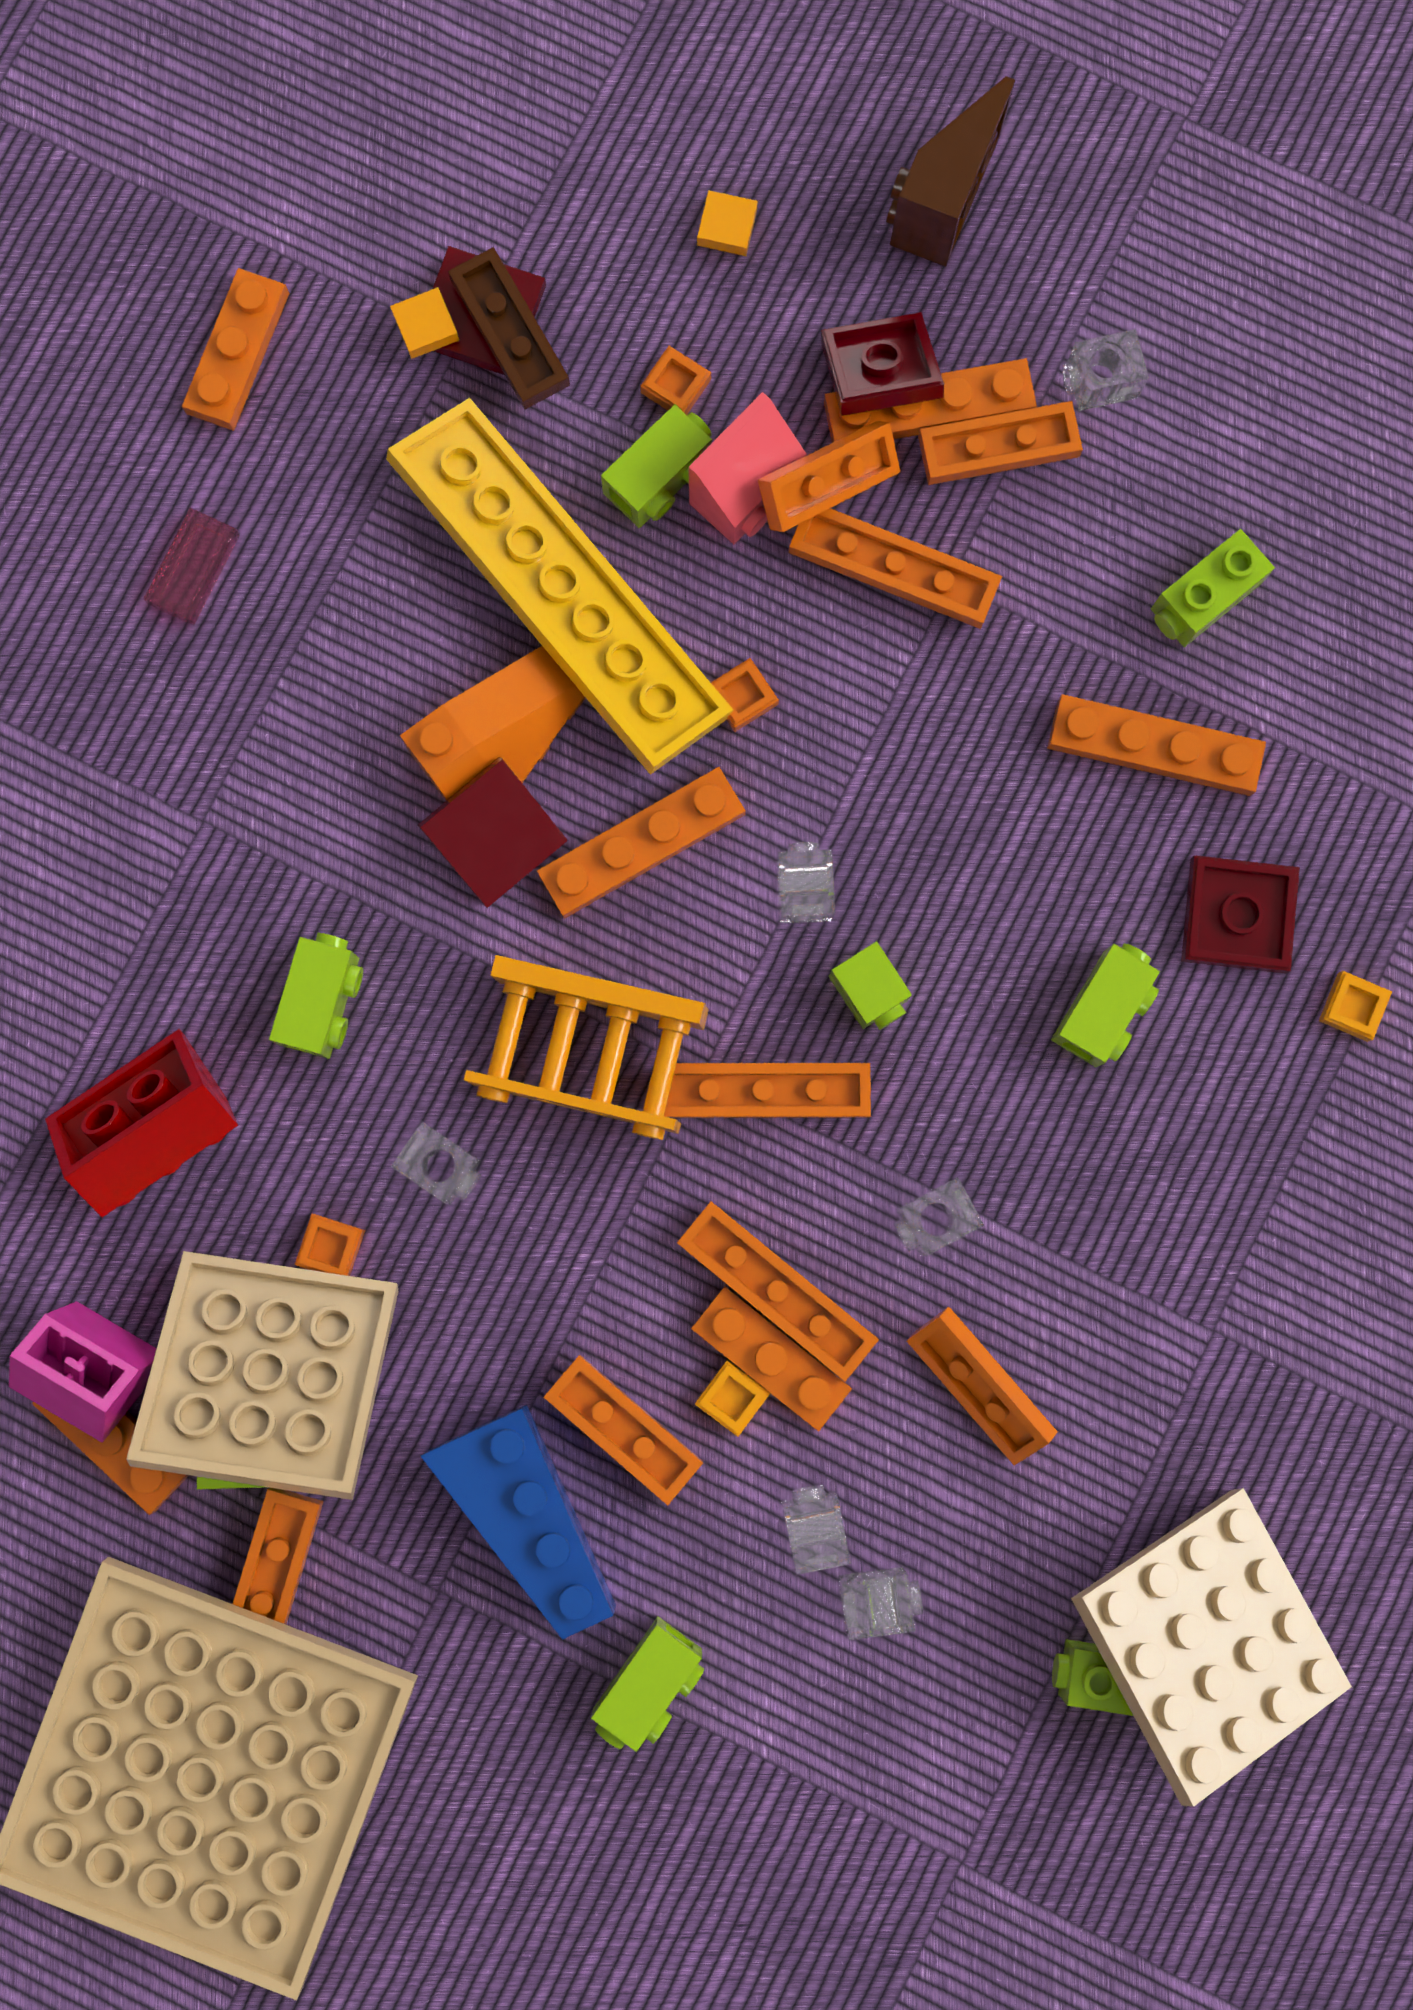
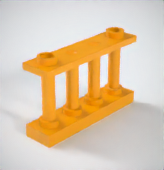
M495 955L490 976L498 983L504 984L502 992L507 994L487 1075L466 1070L464 1081L478 1087L476 1096L508 1103L509 1095L511 1094L634 1123L632 1133L658 1140L664 1139L665 1131L679 1134L681 1123L676 1119L664 1117V1112L683 1035L689 1036L690 1028L704 1031L709 1011L705 1003ZM535 992L556 996L554 1004L559 1006L539 1087L508 1080L528 1000H534ZM587 1004L607 1008L605 1016L610 1018L590 1099L560 1092L579 1011L585 1012ZM638 1016L659 1020L657 1028L662 1030L643 1111L611 1104L631 1023L637 1024Z

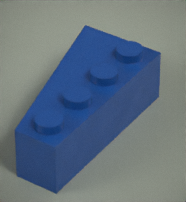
M527 1404L442 1443L421 1455L424 1462L562 1640L614 1616L616 1603Z

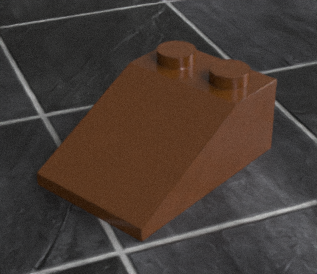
M1005 76L918 149L910 169L903 166L900 168L890 198H893L886 219V223L893 225L890 246L939 265L947 266L1001 136L1015 79Z

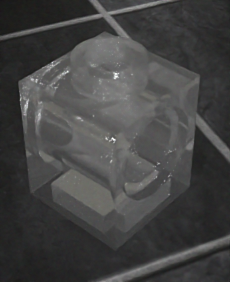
M1136 329L1075 342L1067 363L1063 365L1065 389L1068 395L1075 394L1079 411L1137 399L1149 378ZM1095 365L1104 366L1111 371L1113 377H1099L1093 372L1091 367Z
M815 842L789 844L788 851L778 852L777 857L779 922L832 921L835 915L832 849L820 850L819 843Z
M421 1122L391 1166L443 1203L450 1205L456 1197L464 1201L481 1177V1174L475 1170L481 1162L480 1159L424 1122ZM442 1151L448 1152L454 1159V1172L447 1180L436 1182L428 1173V1162L434 1154Z
M958 1177L897 1208L896 1211L901 1219L894 1223V1227L908 1252L917 1248L921 1257L928 1256L984 1226ZM930 1204L941 1206L948 1215L947 1228L937 1236L927 1233L921 1225V1214Z
M823 1485L792 1490L793 1499L782 1501V1507L796 1575L851 1564L839 1500L835 1491L825 1493Z
M903 1567L838 1575L845 1631L849 1640L916 1631L913 1615L923 1614L918 1580L909 1581L908 1574Z

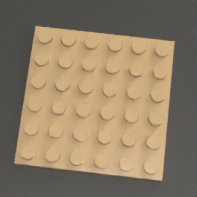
M107 1557L100 1565L0 1833V1885L297 2001L418 1675L122 1561Z

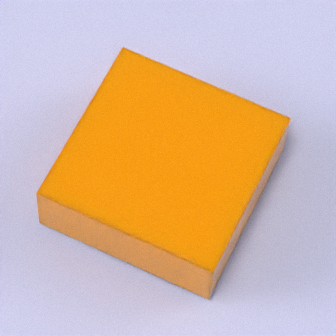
M708 190L697 235V246L747 256L757 214L758 201Z
M438 287L390 306L411 359L459 341L457 331Z
M1341 971L1337 973L1319 1022L1366 1042L1372 1041L1392 991Z
M726 1360L696 1400L695 1405L739 1437L770 1395V1392L729 1360Z

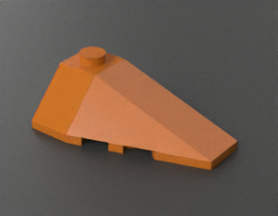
M541 646L442 704L402 733L400 737L410 754L447 801L499 757L505 761L523 783L537 762L543 759L550 749V744L567 720L573 717L586 697L545 648Z

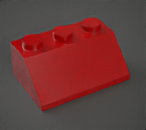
M180 1029L45 1118L63 1178L102 1218L117 1207L131 1202L142 1190L163 1176L174 1173L182 1163L209 1145L220 1142L228 1132L239 1126L226 1096Z

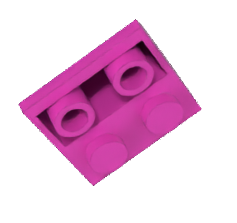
M76 1301L44 1314L11 1353L9 1361V1387L103 1443L146 1388L157 1348Z

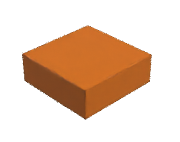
M668 346L641 384V394L666 410H669L676 404L687 415L712 380V372L673 347Z
M751 658L711 682L733 709L732 713L727 717V722L734 732L773 709L779 703V699Z
M312 1213L294 1265L313 1271L350 1276L365 1230Z

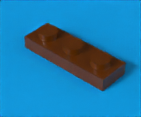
M494 247L448 271L453 286L525 410L570 386L566 371Z

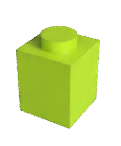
M877 941L831 970L829 974L830 980L862 1029L875 1022L878 1029L881 1030L906 1014L902 1004L906 1003L912 994Z

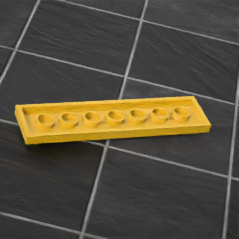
M470 398L388 448L386 460L650 775L727 720V717L733 711L732 707Z

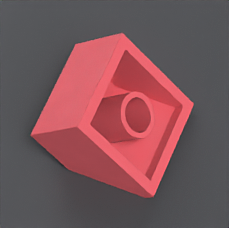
M762 392L689 466V504L733 545L744 534H747L749 537L754 536L767 522L757 480L807 456L793 432L766 394Z

